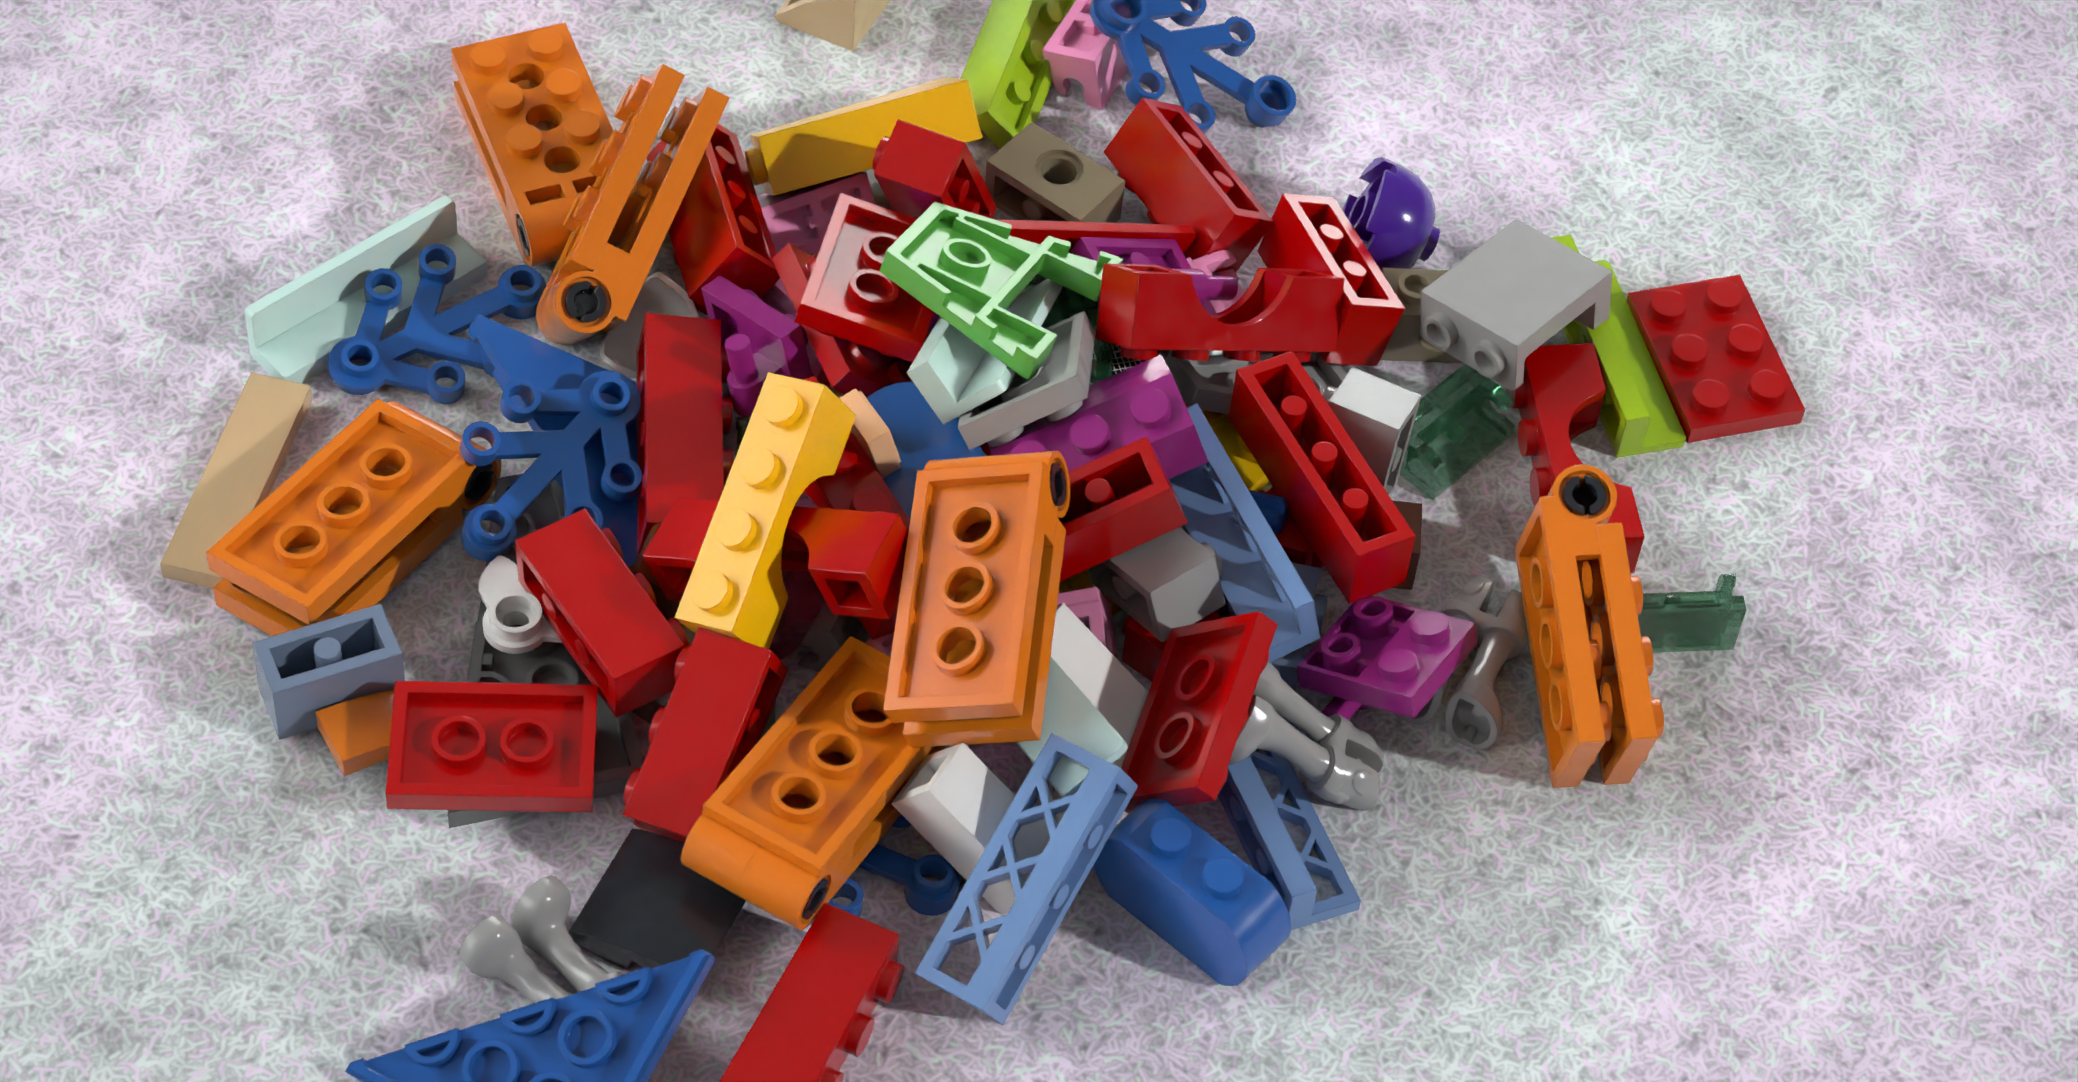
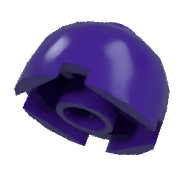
M1384 157L1374 159L1359 177V179L1368 182V186L1359 197L1349 194L1342 210L1364 245L1367 243L1366 248L1381 271L1383 268L1411 269L1418 259L1422 261L1429 259L1439 240L1440 229L1433 226L1436 208L1432 194L1420 177L1404 166Z

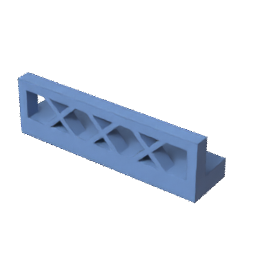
M1198 404L1188 407L1187 410L1194 423L1208 462L1169 479L1188 521L1182 528L1197 542L1208 543L1218 554L1224 569L1220 582L1226 606L1232 616L1260 611L1278 624L1269 648L1268 661L1272 662L1320 639L1314 600Z
M1051 733L920 962L915 974L1003 1025L1138 785L1120 767ZM1061 756L1089 770L1076 794L1052 801L1048 779ZM1040 796L1042 805L1032 808ZM1065 812L1060 823L1058 824L1056 814ZM1045 818L1050 840L1043 853L1018 861L1014 839L1023 825ZM1006 857L1007 865L998 868L1003 858ZM1031 872L1024 884L1022 874ZM1011 878L1016 900L1007 915L984 922L980 899L987 886ZM971 916L973 926L964 928ZM997 932L990 944L988 935ZM977 939L981 962L967 986L940 971L953 946Z
M1256 749L1246 759L1236 764L1228 765V776L1218 793V798L1253 868L1273 884L1283 899L1290 916L1291 930L1359 910L1361 900L1291 763L1278 754L1264 750L1265 754L1258 752L1259 749ZM1256 768L1277 775L1282 786L1275 800L1271 799ZM1286 797H1288L1292 806L1284 804ZM1282 819L1304 828L1308 839L1302 852L1297 851ZM1313 848L1319 859L1310 856ZM1309 872L1330 880L1337 896L1315 902L1317 888Z

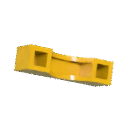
M768 372L675 615L679 622L695 634L698 627L766 649L770 648L788 600V594L782 577L781 555L789 517L800 495L814 480L822 476L835 474L856 418V414L826 385Z

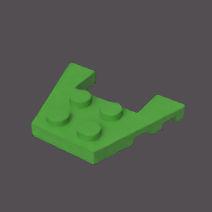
M934 202L886 250L879 272L1017 374L1029 380L1050 356L1057 334L1005 310L1008 305L1037 274L1097 302L1101 292L1103 263L1121 264L1123 259L1100 251L1097 261L1068 253L1071 242L1048 236L1041 244L1009 235L1012 227L1011 224Z

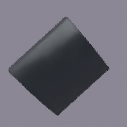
M632 828L568 933L575 943L618 967L627 970L631 961H634L644 968L649 967L652 969L689 957V953L701 949L712 954L714 957L746 900L683 866L681 854L684 842L653 832Z

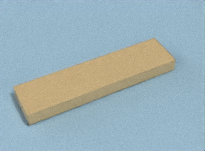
M251 372L160 562L162 577L211 589L223 579L222 576L209 570L206 551L268 497L313 400L310 385Z

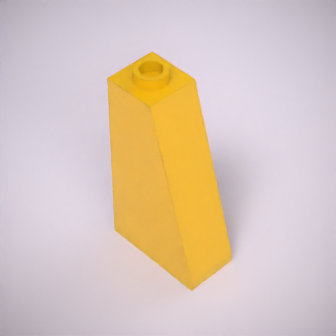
M945 77L750 134L753 148L745 150V158L754 186L763 184L765 193L774 196L872 169L874 153L879 142L885 136L890 137L898 119L965 143L981 139L983 137L968 80Z

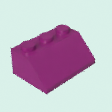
M1162 355L1089 385L1088 398L1082 400V406L1069 416L1056 421H1048L1045 416L1023 426V432L1010 442L997 447L989 446L992 456L1059 451L1065 459L1069 472L1147 436L1169 479L1208 462L1194 423Z

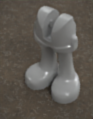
M1482 575L1475 576L1466 583L1458 594L1449 597L1440 611L1445 615L1476 623L1478 641L1476 646L1478 651L1467 674L1454 690L1445 712V727L1449 736L1454 741L1476 750L1490 747L1502 731L1503 716L1501 706L1494 693L1496 678L1505 660L1512 659L1521 654L1529 643L1521 592L1511 589L1496 616L1489 615L1486 611L1495 581ZM1450 677L1415 718L1396 713L1393 714L1403 721L1416 725L1430 721L1437 713L1445 697Z
M1268 661L1265 669L1260 674L1248 708V720L1239 733L1229 765L1246 759L1256 749L1267 750L1278 754L1293 764L1305 776L1309 790L1319 797L1361 811L1372 809L1377 803L1381 781L1378 773L1382 769L1385 752L1377 745L1373 737L1355 728L1352 725L1353 723L1339 714L1327 717L1296 693L1281 678L1279 671Z
M551 875L536 881L523 893L515 906L512 926L501 915H492L474 927L466 936L459 951V958L472 973L488 979H500L515 987L534 1003L552 997L559 999L571 994L554 982L533 962L525 952L522 943L552 964L578 992L593 988L596 983L624 975L620 971L607 972L574 942L565 924L571 907L570 892L557 877Z

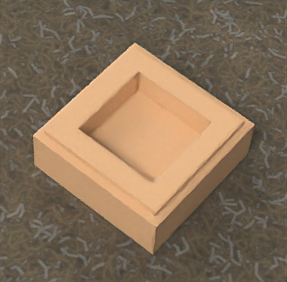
M855 388L840 397L839 399L856 414L851 432L881 477L884 478L901 468L899 464L901 459L890 429L862 391L858 392Z

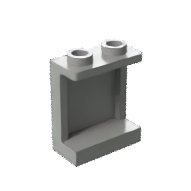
M1515 219L1421 291L1420 336L1433 347L1474 368L1483 376L1493 379L1510 390H1515L1523 384L1524 362L1527 356L1575 319L1594 330L1609 318L1612 271Z

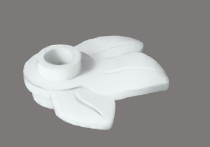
M502 555L497 556L482 572L478 585L479 595L487 608L483 616V633L488 643L497 650L510 654L529 652L540 646L543 642L562 643L542 615V607L538 599L526 592L518 581L517 564ZM512 625H522L521 627H509Z

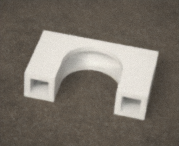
M1060 603L1056 608L1051 657L1119 733L1129 747L1148 691L1064 603ZM962 742L925 756L894 799L892 805L968 880L1016 795ZM1126 752L1112 764L1121 768ZM1054 790L1052 801L1061 799V795ZM1065 812L1056 814L1058 824L1060 823ZM1045 818L1023 825L1014 839L1018 861L1043 853L1050 840ZM1006 857L1003 858L998 868L1007 865ZM1031 872L1022 874L1024 884ZM1011 878L987 886L982 895L1001 914L1008 913L1016 900Z

